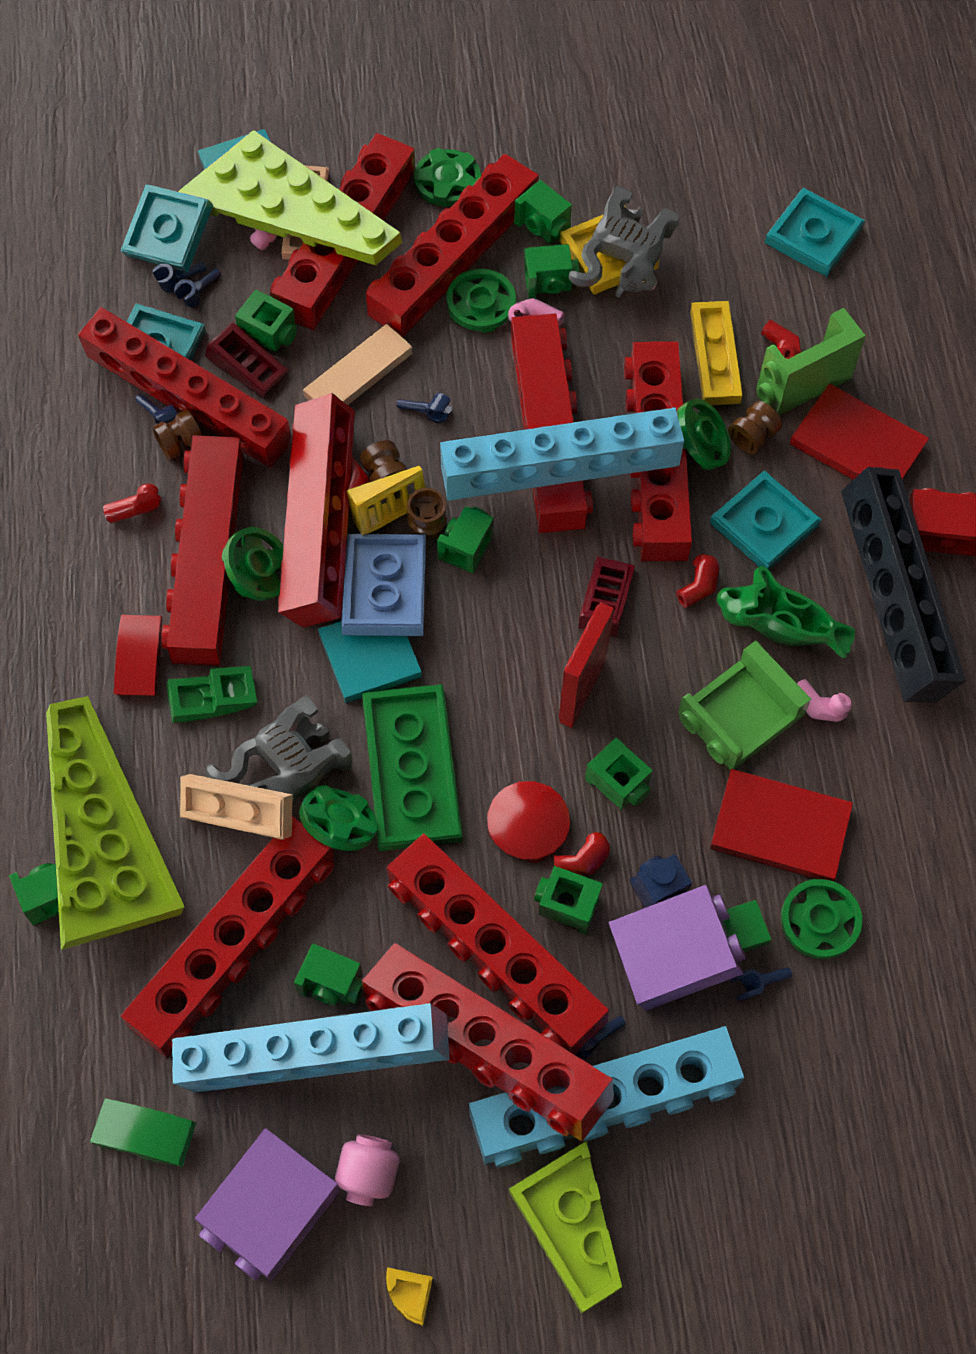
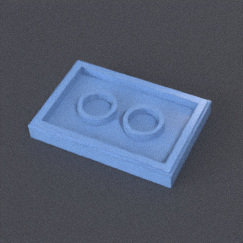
M347 534L342 635L423 636L426 535Z

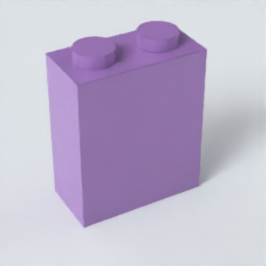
M704 885L609 922L635 1000L645 1011L743 974L739 961L746 959L737 935L729 936L724 921L730 919V915L721 894L714 896L708 886Z
M265 1128L195 1217V1220L204 1228L199 1236L218 1252H221L227 1246L236 1253L239 1258L235 1265L253 1280L257 1281L262 1274L272 1282L338 1195L340 1189L335 1181Z

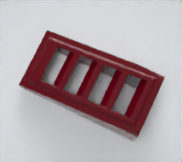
M233 321L206 348V358L261 397L267 395L289 371ZM231 345L235 346L237 349L231 354L226 352ZM243 353L247 354L248 357L240 364L237 359ZM255 361L260 363L252 373L247 370ZM266 369L273 372L263 383L257 379Z
M596 557L579 617V629L585 630L594 612L592 605L597 606L601 602L614 608L610 636L617 637L635 565ZM603 569L624 574V577L621 579L601 574V571ZM598 583H608L620 586L621 588L619 591L611 588L598 586ZM595 594L617 598V602L595 598Z

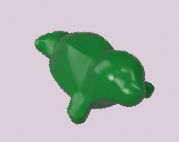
M759 566L754 570L752 585L726 587L720 590L717 595V603L721 608L724 619L734 626L752 627L764 637L781 645L807 646L826 643L842 658H847L850 653V647L855 639V629L835 621L815 601L781 586L764 566Z

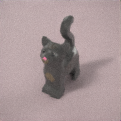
M616 185L606 202L603 217L597 225L592 238L583 247L581 256L588 268V272L571 271L569 279L578 287L586 288L596 284L602 278L603 266L596 255L600 252L627 262L621 270L620 282L615 297L620 298L626 290L635 293L643 290L653 291L658 282L654 274V266L662 254L664 238H670L679 225L680 214L664 208L654 221L646 227L639 223L644 209L639 207L636 210H631L624 207L625 203L630 202L633 192Z
M308 695L287 707L275 721L262 728L255 738L243 742L233 752L230 771L222 772L215 765L209 764L206 767V777L239 783L247 773L249 757L259 755L277 772L278 776L270 777L249 786L293 794V809V804L297 797L315 789L331 770L335 768L342 771L350 769L353 758L351 751L341 738L335 739L329 744L314 750L308 746V743L314 740L323 743L330 736L326 726L323 727L320 723L311 724L308 718H312L319 711Z

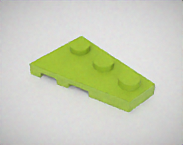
M587 1141L509 1188L510 1195L581 1314L622 1288L609 1231L607 1230L600 1202L601 1198L597 1182L595 1181Z

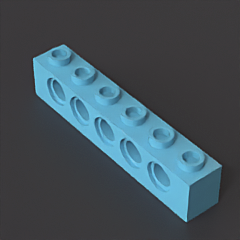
M676 408L440 442L441 470L447 501L679 466L684 439Z
M431 1003L172 1039L173 1084L194 1093L449 1060L447 1015Z
M726 1026L593 1066L613 1079V1092L619 1099V1105L613 1109H606L583 1141L604 1136L608 1133L607 1127L624 1122L626 1128L644 1124L651 1120V1113L666 1109L668 1115H673L694 1106L692 1101L709 1096L710 1101L715 1102L736 1094L734 1088L739 1087L744 1075ZM687 1064L697 1066L703 1074V1080L698 1083L686 1081L681 1075L680 1068ZM644 1077L654 1078L661 1086V1093L655 1096L645 1095L640 1091L638 1081ZM553 1086L547 1091L552 1094H560L567 1089L563 1086ZM506 1092L469 1103V1114L484 1164L495 1162L496 1167L508 1166L522 1160L521 1153L537 1148L539 1154L550 1153L565 1146L564 1140L574 1137L571 1134L563 1136L549 1126L546 1118L531 1109V1111L527 1112L520 1109L511 1101ZM519 1115L526 1116L533 1122L534 1129L527 1135H517L509 1128L510 1120Z

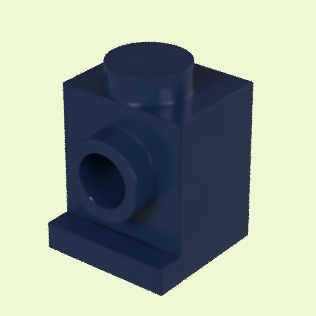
M676 854L665 859L661 856L649 859L639 867L640 871L637 872V875L629 880L644 908L688 892L692 885Z

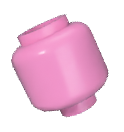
M357 1134L356 1141H348L343 1145L335 1182L339 1188L348 1192L347 1201L364 1206H373L374 1198L382 1199L391 1195L400 1162L398 1154L391 1149L392 1142L374 1136Z

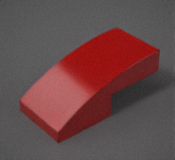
M121 615L115 659L114 695L157 696L158 657L161 656L163 616Z

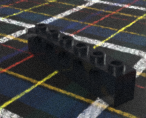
M867 467L841 491L903 701L936 703L966 682L900 471L898 469Z

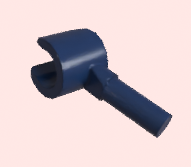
M200 262L190 266L189 271L186 272L178 269L173 270L168 264H159L153 269V275L159 281L160 288L170 293L174 291L175 285L180 280L206 271V266L204 262Z
M215 268L195 283L190 280H181L175 285L174 292L178 299L190 293L184 298V302L188 307H196L201 299L199 293L218 279L221 273Z
M140 393L135 397L136 402L153 416L156 424L160 422L169 423L175 419L177 412L172 404L160 410L157 405L153 404L143 394Z
M437 393L430 403L404 399L397 400V408L420 411V413H425L435 423L443 422L453 409L448 406L451 401L450 398L442 393Z
M787 967L770 973L760 974L754 969H748L742 975L732 978L730 983L741 981L745 985L746 993L736 997L738 1001H745L760 994L765 986L791 978L792 971Z
M618 1016L607 1023L579 1049L575 1056L580 1059L587 1058L604 1038L626 1025L623 1017Z

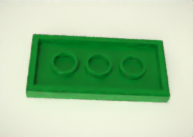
M443 684L362 693L375 820L378 824L377 839L379 851L408 848L423 833L436 845L462 842Z

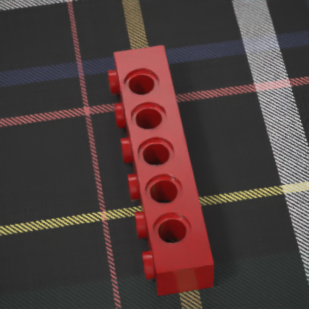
M376 133L368 145L362 146L357 162L352 170H347L343 175L339 190L384 221L414 175L415 148ZM303 243L300 249H295L292 252L288 267L283 275L277 276L273 281L270 296L294 309L295 323L314 331L358 260L337 254L335 248L318 243L314 247Z
M505 153L495 163L487 165L481 177L472 186L469 185L462 191L459 200L450 209H444L438 216L436 223L427 232L424 231L418 235L413 246L404 255H399L393 261L390 269L381 279H375L369 285L366 291L368 316L383 326L388 324L403 338L448 291L452 281L460 274L468 271L514 223L515 200L539 181V174Z
M103 307L97 310L79 332L78 337L88 358L167 406L172 404L178 413L188 410L199 426L218 437H239L242 452L268 468H272L291 443L292 435L287 418Z
M633 342L631 357L624 358V379L631 380V389H626V412H633L635 414L676 408L677 412L678 408L683 405L679 342ZM647 383H654L656 384V386H652ZM682 449L679 466L629 473V477L636 478L637 489H631V512H638L639 523H633L632 538L633 547H640L641 561H688L692 538L686 449ZM653 481H660V482L664 483L665 485L659 486V485H655V484H653V483H651V482H653ZM654 515H663V516H665L667 519H666V520H658V519L654 518L653 516H654Z
M292 817V836L285 839L273 838L120 1015L126 1026L165 1058H168L173 1052L172 1039L193 1036L194 1031L192 1028L202 1016L207 1018L215 1012L222 1002L223 996L221 994L231 982L238 983L246 975L251 967L249 960L260 948L262 950L267 949L273 943L279 933L277 927L287 915L290 917L296 915L303 907L307 899L305 894L315 882L321 884L329 876L334 867L332 847L316 840L307 832L302 823ZM287 866H295L300 869L299 874L292 879H283L278 876L280 871ZM260 898H268L273 901L271 907L264 912L251 910L252 904ZM229 932H243L245 935L239 944L228 946L223 943L224 937ZM213 964L216 966V970L210 978L200 980L194 977L196 970L201 965ZM177 997L187 999L186 1007L180 1013H166V1006L172 999Z
M424 833L386 867L390 882L387 886L390 892L402 904H406L409 901L419 911L417 916L423 925L432 933H436L439 930L449 940L447 946L451 952L463 963L469 959L480 970L477 973L480 980L494 993L500 989L511 1000L508 1005L514 1014L525 1023L531 1020L542 1030L540 1034L576 1055L579 1049L608 1023L609 1009ZM430 883H438L444 887L436 895H427L422 892V889ZM461 911L469 912L474 916L469 923L462 925L451 920L456 913ZM496 940L505 947L497 954H488L482 950V946L488 941ZM519 970H529L536 976L528 984H519L512 978ZM557 999L564 1002L567 1009L559 1015H552L547 1013L543 1006L546 1002Z
M396 943L390 947L362 980L366 1005L371 1011L431 1003L444 1012L447 1017L456 1018L453 1022L447 1023L449 1060L446 1061L452 1064L459 1062L472 1070L474 1077L483 1085L493 1088L494 1085L508 1094L516 1106L527 1112L532 1109L545 1117L549 1126L563 1136L571 1134L583 1142L613 1101V1079ZM411 995L420 996L418 999L413 1001L404 1000L406 997ZM483 1039L492 1041L487 1046L474 1045L477 1041ZM518 1062L529 1064L527 1068L522 1070L510 1068ZM553 1086H563L567 1089L560 1094H552L547 1091Z

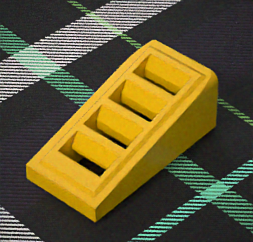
M420 466L347 490L353 523L362 535L371 533L407 513V503L411 494L408 495L407 486L414 483L415 491L425 488L423 471ZM400 490L401 498L395 500L394 493ZM387 498V503L382 504L381 500Z

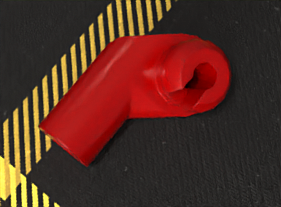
M772 319L765 324L761 335L776 344L784 358L789 359L801 353L800 339L796 334Z
M700 554L693 560L692 565L696 566L694 568V582L676 591L677 599L684 608L715 592L720 565L714 556Z
M599 832L591 833L585 838V844L576 855L554 856V866L581 876L593 875L609 857L610 843L604 834Z

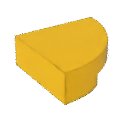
M387 1267L386 1282L393 1305L407 1320L423 1326L433 1277Z

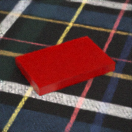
M829 383L792 435L789 444L853 480L867 467L898 469L903 480L927 445L929 438Z
M601 602L597 604L563 672L559 723L573 728L607 658L614 608Z
M731 769L710 849L811 878L834 882L853 802Z

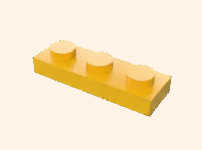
M729 301L692 303L690 314L702 400L710 405L741 404L742 389Z

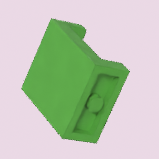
M844 308L831 314L823 342L789 359L784 358L775 345L766 348L757 384V394L760 401L769 404L779 416L821 395L829 383L836 387L852 379L866 335Z
M754 641L743 650L739 662L694 696L688 693L682 697L678 713L683 726L691 734L697 733L707 744L706 747L711 757L717 763H724L730 770H735L801 719L808 709L811 698L757 641Z

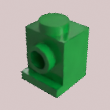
M539 180L515 200L514 224L518 227L526 224L531 233L536 236L540 235L551 244L556 239L560 240L561 231L571 228L572 204L542 180Z
M569 244L525 248L524 275L528 299H536V294L540 293L557 294L562 291H571L572 282L569 279V273L571 271L579 272L578 259H571Z
M256 289L235 315L236 325L258 344L275 353L282 344L289 346L297 333L294 309Z
M465 506L459 518L453 517L450 520L445 536L440 534L437 540L438 559L474 574L493 538L494 517L489 516L486 511L479 507Z
M615 738L587 764L585 781L590 785H595L622 810L629 802L636 807L647 797L651 791V787L648 784L650 783L653 770L620 740ZM623 778L627 781V784L623 787L615 779Z
M46 863L32 869L29 875L21 878L17 872L9 875L22 911L32 926L59 914L56 864Z
M554 866L549 879L541 878L534 896V901L540 903L538 915L576 928L578 932L586 935L601 896L603 883ZM567 897L573 901V906L561 904L558 900Z
M312 943L294 981L297 994L306 997L308 990L313 991L312 997L326 1005L335 1006L337 1002L349 1006L350 1003L356 1005L364 990L361 963Z

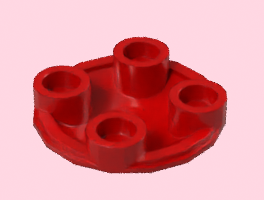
M536 781L517 782L503 788L493 798L487 813L488 835L494 843L507 855L527 860L531 863L542 862L548 855L554 853L565 842L570 829V813L563 797L550 786Z

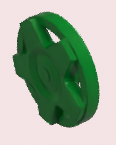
M436 148L429 151V154L424 156L416 165L414 185L418 194L425 201L437 206L452 207L460 197V195L450 197L452 193L456 190L462 192L467 186H472L481 177V172L475 158L468 152ZM470 170L473 171L475 178L468 174ZM423 185L432 186L434 188V194L427 191L423 187Z
M473 269L460 274L452 281L447 291V308L453 321L467 329L482 331V333L495 331L496 328L505 324L509 320V309L516 304V293L511 282L504 275L489 269ZM482 279L479 284L469 282V280ZM499 284L505 288L509 296L498 292ZM454 293L461 300L455 305L453 304Z
M695 398L684 403L677 410L684 439L683 449H687L693 459L704 470L716 469L726 464L730 457L731 444L727 428L721 416L713 406L702 399ZM693 408L699 409V412L696 413ZM714 455L719 456L718 460H715Z
M258 527L244 528L235 533L228 540L225 548H223L222 561L224 562L226 573L235 586L234 590L243 597L266 601L280 595L281 580L279 581L275 571L281 567L284 545L271 532ZM242 537V548L235 547ZM261 539L267 542L273 549H265Z
M328 785L316 787L315 790L308 793L299 811L300 820L311 836L319 842L339 850L354 851L367 847L372 842L378 827L375 814L368 806L369 802L359 794L352 795L343 790L330 788ZM317 824L322 825V826L324 827V829L327 830L328 832L324 831V830H323L322 828H320ZM350 834L362 836L357 839H349Z
M813 879L799 884L788 894L781 909V926L789 943L802 955L816 959H831L847 952L858 939L862 928V912L855 897L845 887L830 880ZM827 890L835 892L844 900H830ZM806 891L805 903H792L795 897ZM853 918L854 927L850 937L844 928V923ZM790 924L800 929V934L798 938L794 934ZM821 943H826L833 949L820 950L817 948Z

